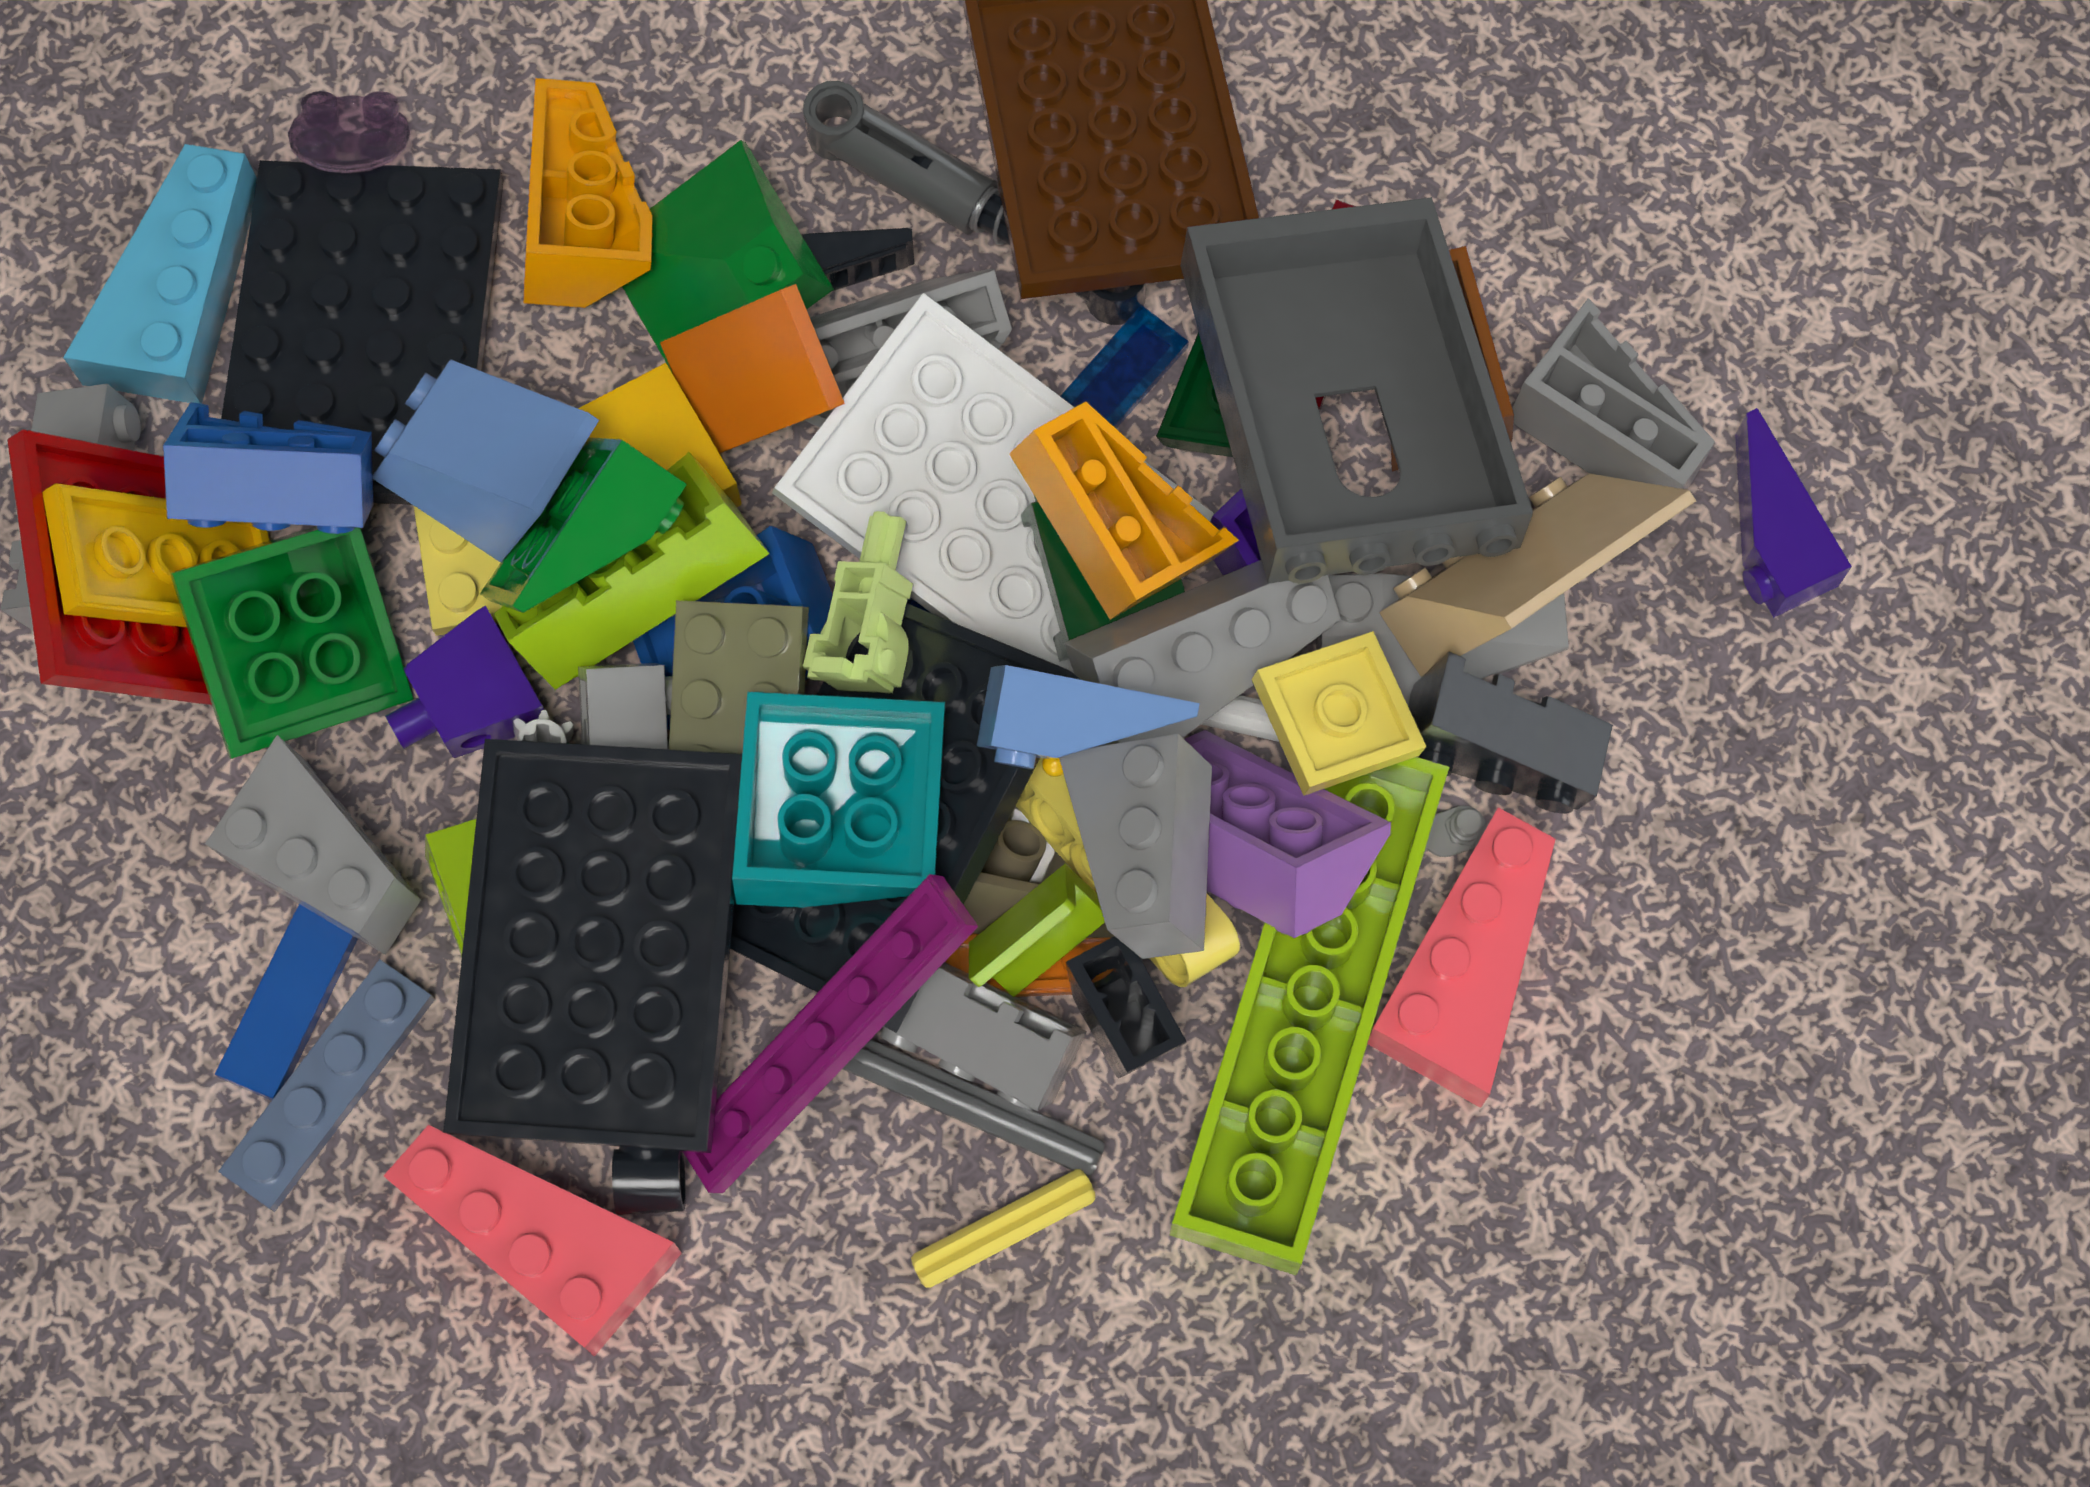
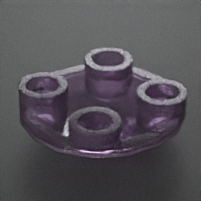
M325 91L309 93L302 98L300 102L302 113L294 118L288 131L291 151L303 163L322 171L337 173L370 171L390 163L405 150L410 138L407 119L399 112L398 99L393 94L384 91L372 92L365 97L353 95L335 97L333 94Z

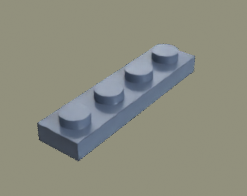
M379 959L218 1172L275 1212L435 1001L432 995Z

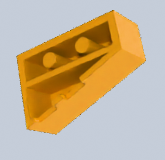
M1087 402L1036 428L1009 453L1110 620L1211 562L1239 541L1225 527L1218 530L1190 504L1193 498L1179 485L1173 489L1144 463L1147 456Z

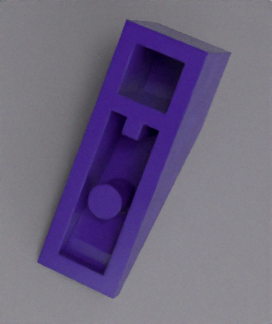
M1756 408L1746 413L1735 434L1742 565L1745 568L1742 576L1751 598L1759 605L1765 603L1774 618L1839 587L1852 566L1759 409Z

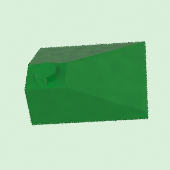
M742 140L738 141L649 209L652 214L651 270L622 286L670 370L671 368L660 344L662 341L795 284L806 310L834 290L747 143Z
M588 437L541 515L499 564L480 595L491 602L522 613L526 612L647 542L656 531L664 534L673 525L682 511L684 502L678 497L687 484L623 440Z
M316 526L170 573L230 759L269 747L277 735L284 741L292 740L414 700L403 670L402 660L361 528L356 527L350 532L332 534L322 532Z

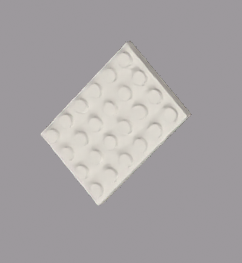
M923 293L843 397L845 404L833 410L774 487L772 494L859 559L869 517L873 516L874 512L880 511L887 513L889 516L904 518L906 526L895 571L913 583L910 595L913 600L936 616L1073 672L1070 660L1059 662L1053 637L1060 631L1032 527H1023L1020 516L1030 503L1035 502L1034 494L1009 453L1033 430L1075 407ZM1144 461V463H1146L1173 489L1177 486L1175 483H1173L1171 480H1169L1167 477L1161 474L1158 470H1156L1154 467H1152L1150 464ZM1193 498L1190 504L1210 521L1214 513Z

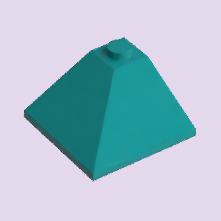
M747 692L732 875L736 904L804 908L906 897L929 874L935 875L945 702Z

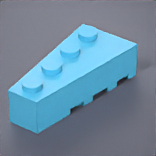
M189 144L184 145L63 357L82 385L109 384L116 391L202 404L251 222L257 177L244 153Z

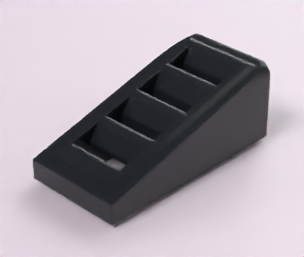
M909 228L801 234L834 288L833 291L915 264L912 229Z

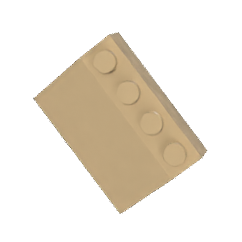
M1587 474L1567 486L1562 477H1559L1529 497L1535 508L1532 509L1533 515L1521 548L1513 549L1504 555L1496 557L1475 554L1450 558L1443 562L1445 568L1434 576H1431L1425 567L1395 586L1393 589L1399 599L1379 613L1422 677L1449 651L1461 656L1512 629L1696 502L1690 490L1596 474Z

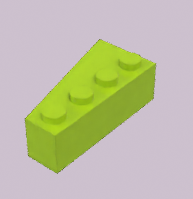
M690 452L667 470L687 485L678 497L684 502L682 511L673 525L664 534L656 531L647 542L524 613L502 606L494 613L507 641L555 690L578 677V667L596 665L676 614V600L696 601L769 555V552L734 502Z

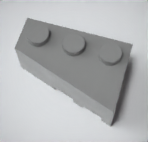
M277 735L205 844L233 866L386 955L421 899L379 848L362 831L341 802L329 791L308 762Z

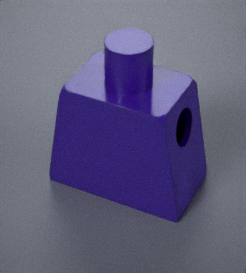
M484 606L405 666L403 670L419 698L385 715L403 749L438 731L452 757L457 758L483 749L485 739L508 740L516 737L513 721L518 718L527 724L530 721L539 719V715L544 708L487 607Z

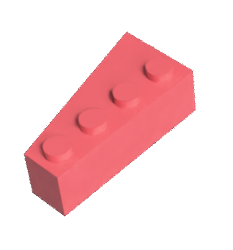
M1499 807L1379 1016L1367 1043L1480 1108L1489 1097L1556 840Z
M430 1125L422 1131L384 1175L396 1188L593 1356L600 1351L682 1254L674 1242L458 1138L443 1133V1131Z

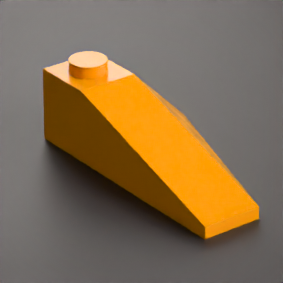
M535 78L524 304L586 308L651 270L652 214L647 202H642L634 185L635 174L630 162H625L616 142V129L596 83Z

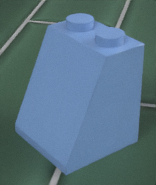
M450 359L437 379L428 373L424 374L405 403L415 410L414 414L406 425L395 419L376 446L374 451L383 456L384 459L373 474V479L488 555L502 562L541 515L599 419L588 412Z

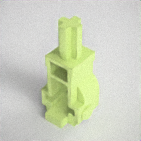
M874 512L873 516L869 517L859 562L838 561L834 577L836 583L827 622L820 634H810L803 668L808 670L807 677L811 680L825 681L837 690L893 693L894 687H901L909 652L908 638L901 624L907 599H910L913 583L895 571L906 526L904 518L889 516L885 512ZM860 633L858 642L868 648L869 652L868 655L855 654L854 662L852 663L846 659L847 650L853 639Z

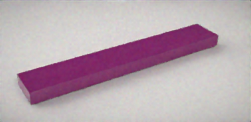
M929 874L716 1100L712 1153L683 1151L708 1193L723 1194L979 927L943 876Z

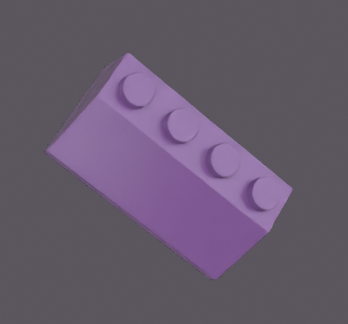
M1206 730L1185 738L1184 740L1212 765L1207 891L1227 901L1231 906L1251 914L1275 927L1277 931L1293 938L1306 934L1312 929L1342 915L1390 836L1391 822L1325 789L1303 796L1293 773Z

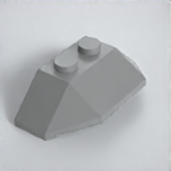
M987 269L923 280L810 317L842 398L923 293L999 350L1001 344H1004L1010 334L1012 327L995 270ZM834 409L808 418L805 421L821 427Z

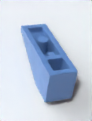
M1008 665L991 667L977 746L996 750L994 759L996 763L1034 769L1036 758H1059L1197 717L1200 703Z

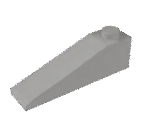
M1395 574L1328 575L1341 620L1315 639L1316 650L1374 631L1407 705H1409L1413 685L1421 676L1379 612L1399 599L1393 588L1410 576ZM1564 593L1512 629L1461 655V657L1466 659L1463 671L1482 679L1493 674L1508 672L1568 650Z

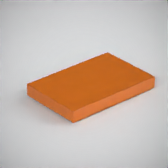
M796 284L660 342L676 381L719 454L845 404Z

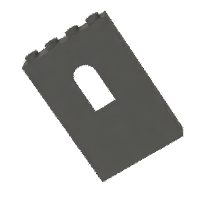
M1432 197L1187 227L1180 266L1268 584L1283 581L1304 584L1313 582L1322 576L1347 572L1368 575L1379 572L1386 567L1411 563L1432 566L1443 563L1450 558L1475 554L1496 557L1504 555L1513 549L1521 548L1533 515V510ZM1375 390L1399 469V482L1393 490L1381 496L1366 497L1350 491L1342 484L1335 468L1315 397Z

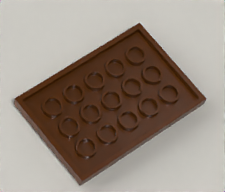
M963 0V9L1021 299L1184 279L1180 265L1187 227L1259 218L1207 0Z

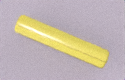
M1076 1169L914 1253L911 1257L912 1266L920 1282L926 1288H931L1092 1204L1096 1197L1094 1188L1082 1169Z

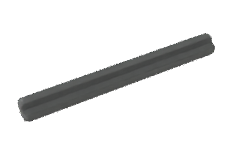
M872 1039L843 1068L847 1072L1072 1171L1082 1169L1087 1176H1091L1094 1173L1104 1152L1105 1144L1101 1139L1037 1111L1017 1106L996 1093Z

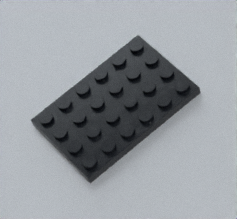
M260 160L221 419L240 422L239 414L243 411L262 414L263 426L294 430V423L301 420L372 432V468L374 474L384 459L383 456L374 451L376 446L395 419L404 425L408 423L415 410L405 403L425 373L437 379L450 359L482 371L504 182L501 169ZM373 479V503L412 505Z
M906 603L901 627L908 638L909 652L901 687H894L893 693L837 690L824 681L817 695L945 702L935 875L945 878L964 905L1040 758H1036L1034 769L994 762L996 750L977 746L991 667L1008 665L1081 679L1066 668ZM860 633L853 639L847 650L846 659L852 663L854 662L855 654L868 655L869 652L868 648L858 642ZM909 896L804 908L736 904L735 900L730 949L818 993ZM919 989L883 1027L895 1033L898 1032Z
M485 739L443 1133L463 1136L712 1153L735 902L732 875L742 754Z

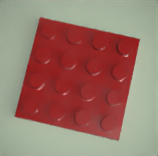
M24 429L8 438L7 442L40 683L212 705L187 627L64 614L42 492L57 483L166 499L164 456Z

